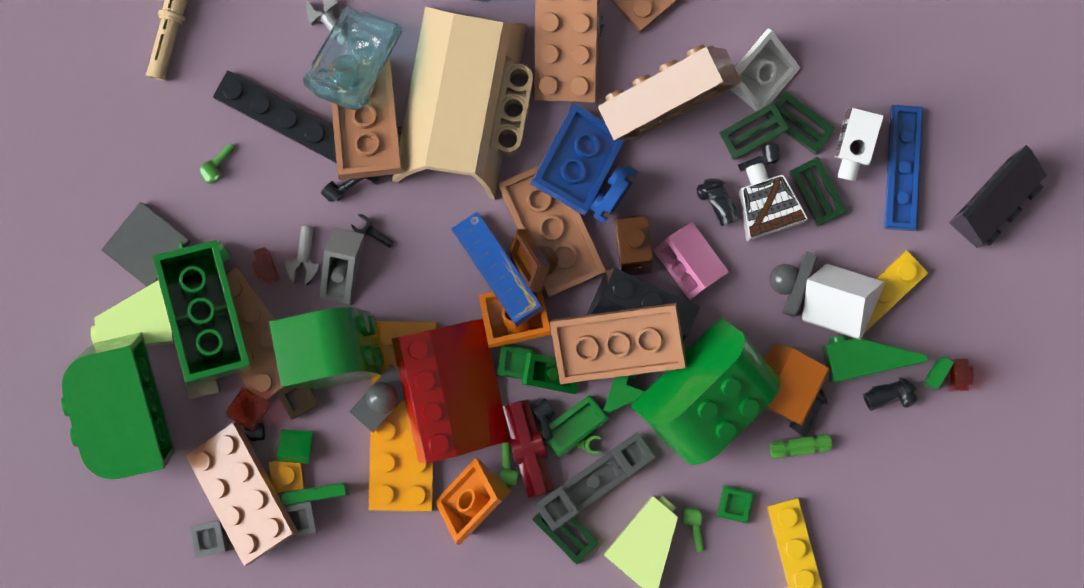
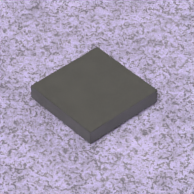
M140 202L101 250L148 287L158 281L152 256L179 249L180 241L186 247L190 240L144 203Z

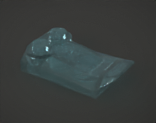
M345 7L303 78L304 86L319 98L347 109L356 110L363 108L370 100V91L402 33V28L398 27L397 23L368 12L361 13Z

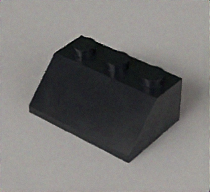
M1025 145L1012 154L949 222L976 248L984 243L990 246L1002 233L998 228L1005 220L1011 223L1023 210L1019 205L1026 198L1031 201L1043 189L1044 186L1040 182L1047 175L1032 150Z
M607 268L586 315L677 303L684 341L700 307L617 268Z

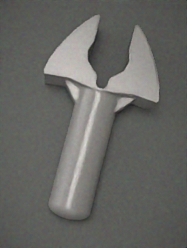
M307 0L306 11L311 25L313 26L317 21L323 22L341 46L348 45L351 41L350 36L333 16V10L339 6L337 1L320 0L324 4L325 13L323 14L320 11H315Z
M309 225L301 227L297 258L292 262L285 261L287 273L295 284L297 270L302 267V264L307 269L306 285H309L314 280L321 267L319 264H313L310 260L313 227Z

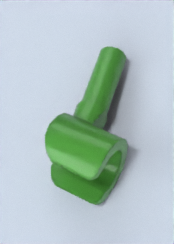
M228 144L216 158L205 162L201 166V176L207 184H211L221 177L222 174L217 167L234 150L231 144Z
M589 436L575 448L584 449L585 452L591 455L599 454L602 451H592L589 448V442L592 439L602 440V438L599 436Z
M510 442L502 443L503 463L500 480L508 487L515 488L519 471L510 469Z
M685 507L683 510V525H693L696 551H704L701 535V513L697 508Z

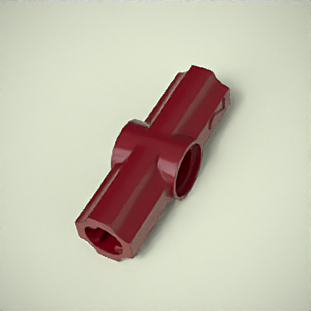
M526 399L502 406L511 435L509 440L516 465L520 467L522 481L528 498L554 491L545 460L547 458L540 431H537L529 400Z

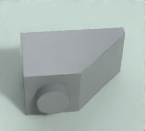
M333 228L324 250L319 298L350 305L362 258L364 234Z

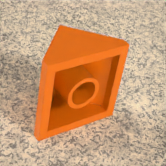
M542 290L541 292L532 293L543 310L518 327H516L494 292L478 295L489 348L552 335Z
M773 344L766 361L779 375L780 388L774 400L765 409L803 426L830 369L794 348Z
M475 458L437 498L435 503L454 542L461 545L512 490L481 460Z

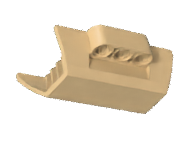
M425 6L399 142L402 173L393 174V182L399 183L406 176L425 169L470 175L484 187L488 198L495 200L503 156L513 157L520 152L530 107L533 74L527 65L520 64L527 24L489 20ZM514 75H525L528 78L527 83L522 87L514 86L511 83ZM511 104H517L522 108V113L517 117H510L505 113L506 108ZM505 134H512L516 137L517 142L513 147L505 148L499 143L500 138Z

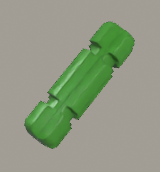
M829 434L817 435L816 438L810 436L790 439L785 443L783 441L770 443V454L773 459L784 458L786 455L791 457L812 454L817 450L819 452L832 450V439Z

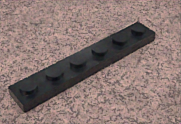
M227 70L213 95L215 100L337 164L334 128L332 125ZM382 176L365 177V179L377 185Z

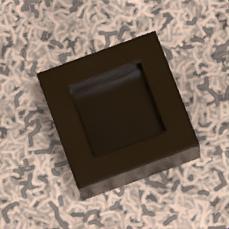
M284 387L276 392L291 420L320 405L313 390Z

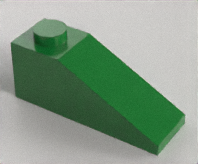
M847 335L829 338L830 344L822 347L826 367L830 369L828 373L830 383L928 361L927 355L864 339L854 338L848 340Z

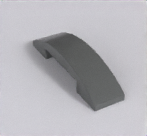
M636 432L534 506L551 530L554 531L656 457L639 433Z
M312 501L285 506L298 530V533L291 538L318 533ZM220 520L189 526L195 558L235 550Z

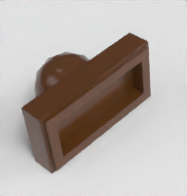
M518 229L516 231L508 255L530 291L541 292L547 275L552 274L557 268V254L548 246H538L528 229Z

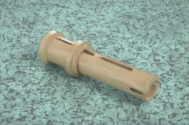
M165 0L162 10L158 11V19L161 21L145 76L165 81L179 25L182 26L186 20L183 15L187 0Z

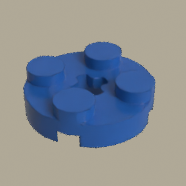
M627 165L625 168L620 166L615 169L608 180V183L612 185L607 194L600 193L590 208L595 212L593 216L595 219L605 224L609 219L604 215L605 212H614L633 183L628 180L629 176L636 177L639 171L630 165Z

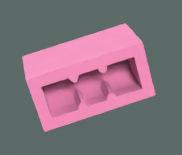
M693 221L670 235L653 249L689 301L729 273Z

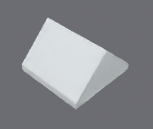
M767 29L735 66L742 83L730 90L751 108L758 111L769 105L801 67L771 29Z
M825 264L807 279L802 320L861 340L885 283L881 280Z

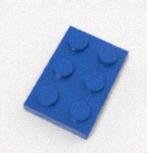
M573 104L530 184L585 215L590 209L624 140H613L605 121L580 106Z

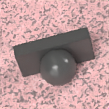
M806 251L802 255L798 269L790 264H781L772 270L770 274L771 287L779 294L788 295L782 311L783 314L791 317L798 314L806 291L807 279L812 275L818 258L817 255Z
M391 364L349 411L373 433L404 400L398 369Z

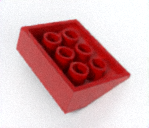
M483 318L391 338L418 463L427 464L510 441Z

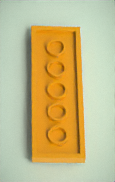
M376 321L378 333L375 334L377 347L381 348L384 358V365L381 366L382 374L391 364L398 369L391 338L436 329L437 322ZM381 376L372 378V385H373ZM405 399L374 433L371 432L369 510L433 511L434 462L427 464L418 463Z

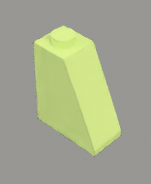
M159 281L154 282L94 318L95 326H91L93 344L140 332L143 333L146 346L175 343Z
M652 496L604 553L605 557L642 588H659L678 519L673 513L676 507L663 496L658 500Z

